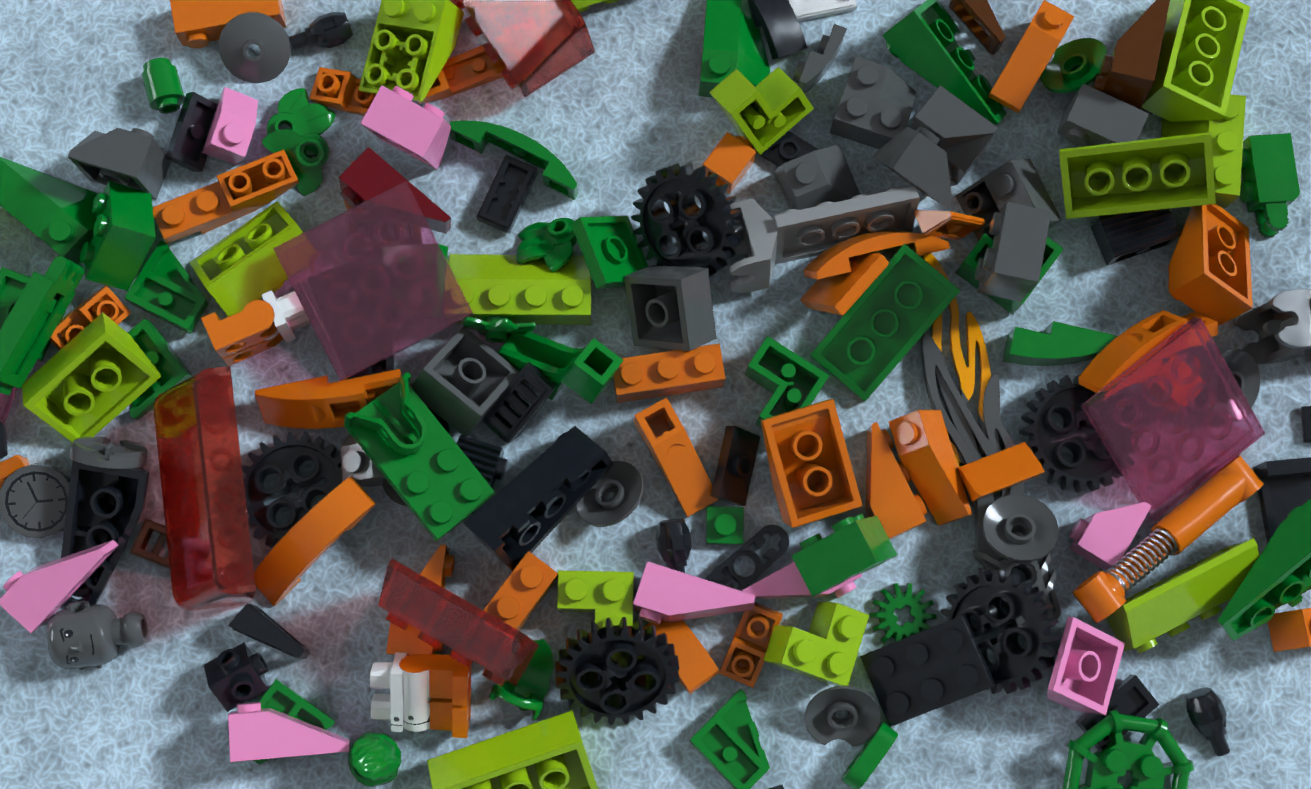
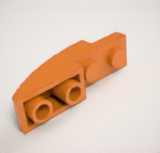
M283 149L217 175L218 182L154 206L153 215L166 244L198 231L205 234L250 214L298 184V178L285 150Z
M1165 310L1155 313L1133 325L1109 343L1078 377L1079 385L1094 391L1098 395H1111L1119 388L1132 383L1143 382L1146 380V377L1161 372L1160 358L1171 357L1179 350L1189 346H1198L1204 340L1218 335V321L1195 312L1181 317Z
M400 369L332 383L329 382L326 375L255 390V397L266 424L303 429L344 427V418L347 413L358 412L399 383L402 374Z

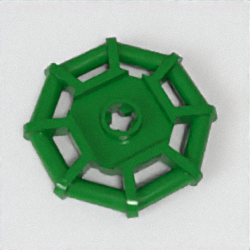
M1117 710L1108 711L1104 719L1076 740L1070 739L1068 742L1069 753L1062 789H1123V785L1117 783V779L1119 776H1125L1126 770H1130L1132 782L1125 789H1163L1165 776L1174 774L1171 789H1187L1189 775L1194 770L1193 761L1186 758L1169 732L1168 723L1159 717L1148 719L1119 714ZM1122 731L1144 733L1139 743L1123 740ZM1106 736H1110V741L1106 744L1108 747L1101 752L1097 750L1095 753L1089 751L1090 748ZM1156 741L1159 742L1171 762L1162 764L1161 760L1155 756L1151 749ZM1085 758L1088 760L1085 783L1079 785L1083 759Z

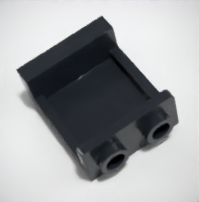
M1311 457L1266 461L1254 466V472L1264 483L1258 490L1267 543L1279 525L1287 518L1288 514L1294 508L1302 506L1311 499Z

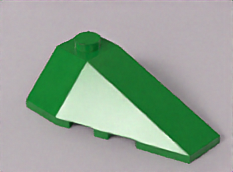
M707 0L699 96L713 98L709 92L736 69L754 86H757L770 74V66L760 29L755 27L748 1Z
M939 0L925 1L882 35L886 40L889 52L893 56L899 57L903 64L935 87L939 88V86H942L992 124L997 125L1007 114L1002 104L988 97L992 87L987 78L983 75L976 76L973 72L975 69L973 61L976 58L970 49L965 50L959 47L954 35L960 33V30Z
M0 157V206L60 256L79 265L80 253L84 243H91L94 237L93 229L96 222V214L92 213V205L97 193Z
M1311 499L1302 506L1294 508L1279 525L1217 621L1233 641L1271 620L1275 609L1280 606L1289 604L1291 607H1294L1301 603V594L1311 589Z

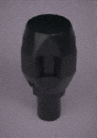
M330 12L318 16L309 24V27L304 28V32L289 36L293 50L311 45V47L332 48L345 43L353 36L345 12Z
M684 519L660 521L656 532L657 550L664 562H666L667 568L685 573L684 566H687V560L692 547L690 531Z
M1200 688L1190 692L1186 697V709L1191 723L1205 736L1206 740H1210L1216 756L1228 754L1230 749L1224 736L1226 734L1224 727H1226L1227 713L1222 700L1211 688Z

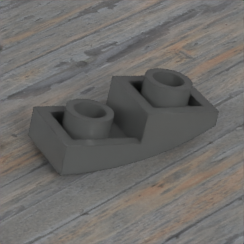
M834 24L830 36L823 34L818 51L810 50L806 62L799 60L793 81L798 82V86L804 94L821 80L834 62L847 28Z

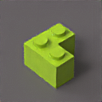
M779 67L757 86H754L736 69L709 92L740 135L747 139L760 155L814 109L802 89Z
M558 570V612H595V623L600 628L605 627L606 618H610L613 625H619L622 617H626L627 626H633L634 572Z
M818 602L809 632L793 626L774 625L763 661L829 685L848 686L869 615L839 603Z

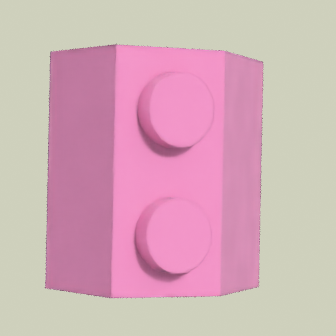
M381 85L361 124L381 140L438 169L442 163L451 129L449 123L443 119L445 113L427 102L424 107L412 102L414 96L398 86H395L391 91Z
M1068 617L1048 686L1047 699L1073 711L1106 715L1125 643L1075 617Z

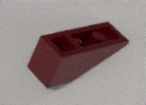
M369 147L338 177L340 189L342 190L340 195L354 208L360 206L370 214L445 234L451 229V217Z

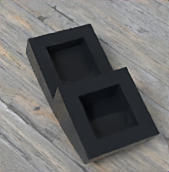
M747 0L755 27H763L772 60L780 59L807 48L801 27L788 0Z

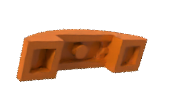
M535 18L503 30L504 36L449 58L423 102H418V104L445 99L505 77L542 56L548 49Z
M905 231L866 233L842 241L821 253L803 270L804 277L818 280L851 272L849 257L896 246L902 247L904 244L921 256L950 249L949 242L939 237Z
M348 477L287 532L259 564L250 580L269 602L276 606L301 581L300 577L345 531L351 530L376 503L353 477Z

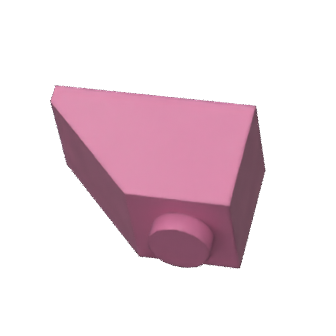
M224 87L202 153L235 165L243 160L256 125L258 100Z
M1142 502L1095 513L1085 520L1080 518L1069 534V537L1074 539L1069 549L1107 571L1108 568H1111L1113 564H1116L1124 556L1152 505Z

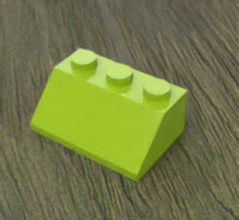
M1230 94L1226 116L1222 120L1170 122L1162 118L1161 138L1211 132L1216 204L1222 208H1227L1240 196L1246 96Z
M276 201L189 263L205 288L229 317L243 311L244 307L251 301L261 299L262 294L271 290L273 293L278 291L284 282L294 274L302 273L309 269L313 261L320 257V255L297 223Z
M102 312L22 385L23 406L73 443L77 438L94 437L161 377V374L131 335Z

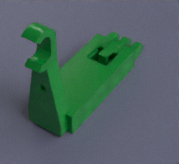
M57 256L44 276L35 271L31 275L0 329V393L10 395L14 387L21 389L76 294L74 291L84 275V268L63 256Z

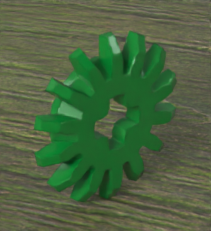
M898 583L892 584L894 594H890L883 588L880 592L885 597V600L882 602L873 599L872 604L880 607L879 612H871L870 618H879L880 624L872 627L874 632L881 629L885 631L884 636L880 639L883 643L890 637L895 639L894 642H897L922 630L931 628L926 624V620H936L937 617L936 614L926 613V608L934 605L932 600L925 603L920 601L925 593L923 589H920L915 596L912 594L911 583H907L905 592H901ZM904 606H908L910 608L909 615L914 617L912 623L905 622L902 626H899L896 623L898 617L893 612L895 608L901 610Z

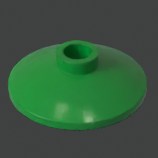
M1080 38L1065 43L1055 50L1053 60L1045 67L1040 76L1045 88L1055 93H1068L1079 90L1083 84L1089 85L1099 75L1104 55L1108 54V50L1101 41L1094 38Z

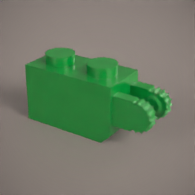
M1291 133L1252 135L1243 141L1241 170L1243 182L1240 186V199L1243 203H1246L1248 213H1255L1258 233H1261V236H1264V238L1274 237L1279 233V230L1282 231L1287 227L1289 223L1287 206L1295 201L1300 194Z

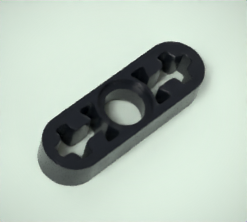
M777 525L763 527L711 572L705 580L718 584L727 577L721 571L727 568L731 578L741 584L737 590L742 591L787 551L789 547L787 532ZM766 533L771 537L778 534L781 538L778 542L781 549L776 551L771 548L764 553L762 557L766 558L768 562L763 565L760 557L748 547L754 544L756 550H758L766 542L764 538ZM747 556L753 560L755 570L752 575L742 577L735 572L734 562L738 557ZM731 582L727 587L734 588L733 583Z

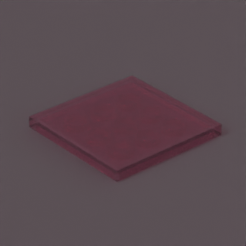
M406 181L273 248L340 381H344L474 314Z
M1197 317L1187 322L1081 405L1138 502H1147L1152 505L1147 516L1154 521L1265 434L1205 323Z

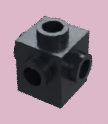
M245 642L233 649L223 651L217 658L204 664L208 687L227 712L236 708L237 704L251 701L262 692L268 690L264 675L269 672L268 666L259 652L253 654Z

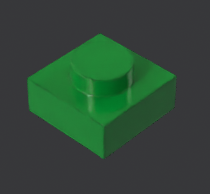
M707 507L706 544L743 545L744 507Z

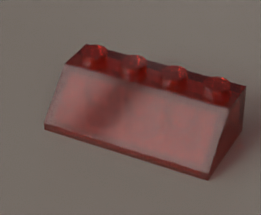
M390 560L378 604L379 607L389 612L385 618L386 620L403 630H406L409 624L421 630L417 638L436 649L440 643L447 645L453 649L449 656L467 667H470L473 661L485 668L482 676L501 687L505 680L517 685L538 649V643L519 630L398 561Z

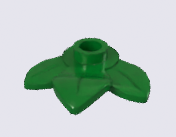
M294 89L280 99L278 114L272 116L268 121L267 135L279 130L278 127L282 124L290 126L293 131L301 136L307 133L321 135L331 127L336 115L327 106L316 103L309 104L306 89ZM310 144L306 146V153L310 157L317 156L318 149Z
M280 129L268 134L262 140L263 145L272 153L285 150L299 181L296 186L303 196H307L318 189L323 180L322 166L327 162L330 153L328 143L322 136L314 133H307L301 136L291 129ZM312 144L317 147L318 155L316 157L307 155V145Z
M558 218L550 223L537 222L525 227L518 233L519 238L522 240L516 252L518 264L544 257L545 263L551 272L559 270L574 254L573 246L577 243L571 226L574 220Z
M487 316L482 320L473 317H465L463 319V327L478 331L480 335L485 336L487 342L492 343L507 342V337L511 335L531 332L536 328V323H513L510 318L504 316Z

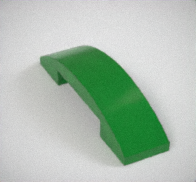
M466 120L450 122L451 129L449 134L452 140L480 154L483 153L489 142L543 169L542 176L545 186L573 200L576 199L578 187L572 174L554 154L535 140L513 129L488 122Z

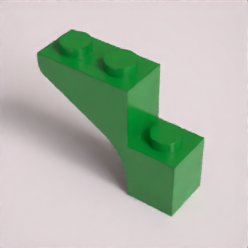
M531 332L511 335L497 352L518 371H521L529 362L556 386L549 396L551 401L563 386L566 385L590 404H593L609 384L624 361L595 338L584 348H572Z

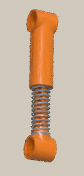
M1240 455L1231 459L1210 476L1211 479L1151 528V534L1145 537L1134 549L1126 553L1121 560H1118L1116 564H1113L1105 572L1102 570L1096 572L1072 591V594L1096 623H1099L1118 610L1126 602L1124 597L1128 592L1127 590H1131L1132 586H1136L1137 582H1140L1142 578L1150 574V571H1154L1155 567L1160 565L1159 563H1163L1164 559H1168L1171 555H1179L1232 508L1249 498L1264 485Z

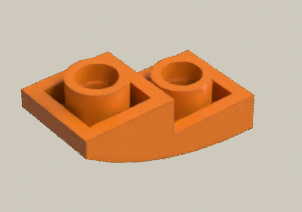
M319 67L309 99L314 103L333 109L365 116L376 94L360 92L361 79L355 78L351 72Z
M106 285L59 321L49 340L60 351L102 312L117 325L131 312Z
M755 602L753 610L744 611L719 674L754 688L765 662L763 659L774 625L780 624L783 613Z
M661 620L660 624L649 623L642 628L645 630L654 625L656 627V635L665 633L668 644H674L675 655H678L679 682L689 694L719 673L718 667L683 620L676 622Z

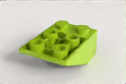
M381 0L359 91L377 94L381 85L391 91L395 86H398L414 96L412 101L423 102L456 46L464 12L449 0Z

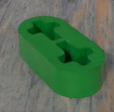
M881 722L875 734L866 741L843 773L841 780L852 789H860L893 745L898 733L884 722Z

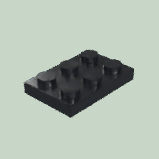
M965 614L860 656L889 727L996 685Z

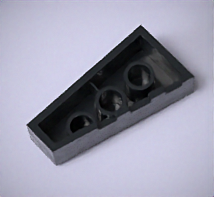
M573 426L568 432L560 435L552 446L466 519L463 524L490 552L513 571L528 551L532 553L611 468L613 462L604 449L576 426Z

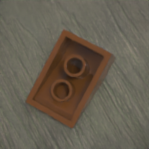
M1156 0L1117 41L1112 54L1104 55L1100 73L1094 80L1092 88L1141 109L1155 81L1170 0Z

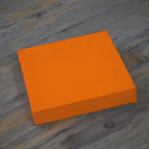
M870 252L849 257L851 272L818 279L802 296L800 301L809 309L844 315L883 272L889 262L880 253Z

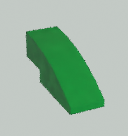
M1055 321L1045 329L1044 333L1014 327L1007 336L1003 362L1033 366H1055L1094 359L1118 336Z

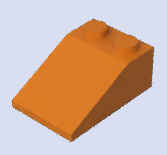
M1218 204L1192 206L1168 265V290L1174 299L1181 301L1197 314L1218 321V326L1253 308L1249 227Z
M833 399L761 420L772 485L784 523L795 528L863 506Z

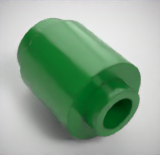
M155 58L147 61L143 65L144 71L141 76L150 107L163 114L179 110L185 96L177 68L167 58Z

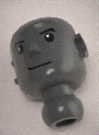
M77 601L68 604L66 609L52 615L47 627V643L50 656L57 666L64 669L79 668V670H83L90 666L101 668L103 664H107L116 658L120 645L136 648L142 646L148 639L147 621L142 613L134 611L125 614L122 618H117L114 611L103 604L90 605L89 601Z

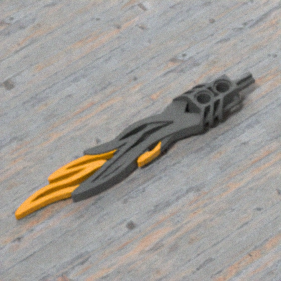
M932 253L922 255V259L948 279L942 266ZM955 297L948 305L950 314L949 342L951 358L959 383V391L942 355V313L933 322L931 335L926 331L921 337V360L932 410H941L956 462L958 467H960L959 465L963 466L981 459L980 454L984 458L999 452L1000 446L1002 450L1015 446V444L1006 432L1001 420L999 376L997 373L991 376L984 338L979 324L971 312H967L965 315L967 340L966 366L960 344L959 307ZM976 345L980 364V388L977 407L978 424L966 405L974 392ZM937 385H938V389H939V392H940L942 401H943V403H944L945 409H944V407H943V405H942V402H941V399H940V396H939V393H938V390H937ZM1024 482L1000 491V497L1011 494L1023 495ZM964 485L968 501L975 512L976 539L973 554L975 560L982 564L984 568H978V571L990 570L993 575L994 571L1003 569L1007 578L1012 568L1021 569L1026 575V581H1033L1030 591L1032 594L1044 591V595L1039 601L1041 605L1050 604V602L1053 605V608L1046 613L1047 618L1058 619L1061 610L1053 586L1057 576L1055 569L1051 572L1048 569L1051 561L1050 553L1033 562H1016L1009 559L998 561L1001 555L996 553L987 543L982 528L985 512L994 502V496L992 494L972 502ZM1019 531L1012 532L1016 536L1024 537ZM1002 598L1001 608L1004 607L1008 615L1010 612L1009 604ZM1020 616L1009 624L1001 625V628L1007 631L1023 624L1025 619ZM1053 656L1045 657L1052 666L1055 665Z

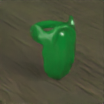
M544 639L528 641L518 648L512 663L507 667L505 678L495 681L489 695L490 700L499 697L510 704L518 706L521 711L532 710L533 721L538 718L544 706L545 695L549 689L554 670L552 649Z
M373 731L363 733L351 745L348 754V765L351 774L358 782L369 787L384 785L393 781L397 777L398 768L402 763L399 747L385 733Z

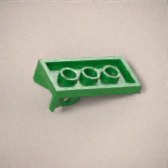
M904 244L889 261L888 266L849 308L810 356L863 401H866L961 290Z
M406 372L401 375L399 383L358 412L347 413L343 425L434 541L437 542L468 519L496 493L409 385L411 375Z

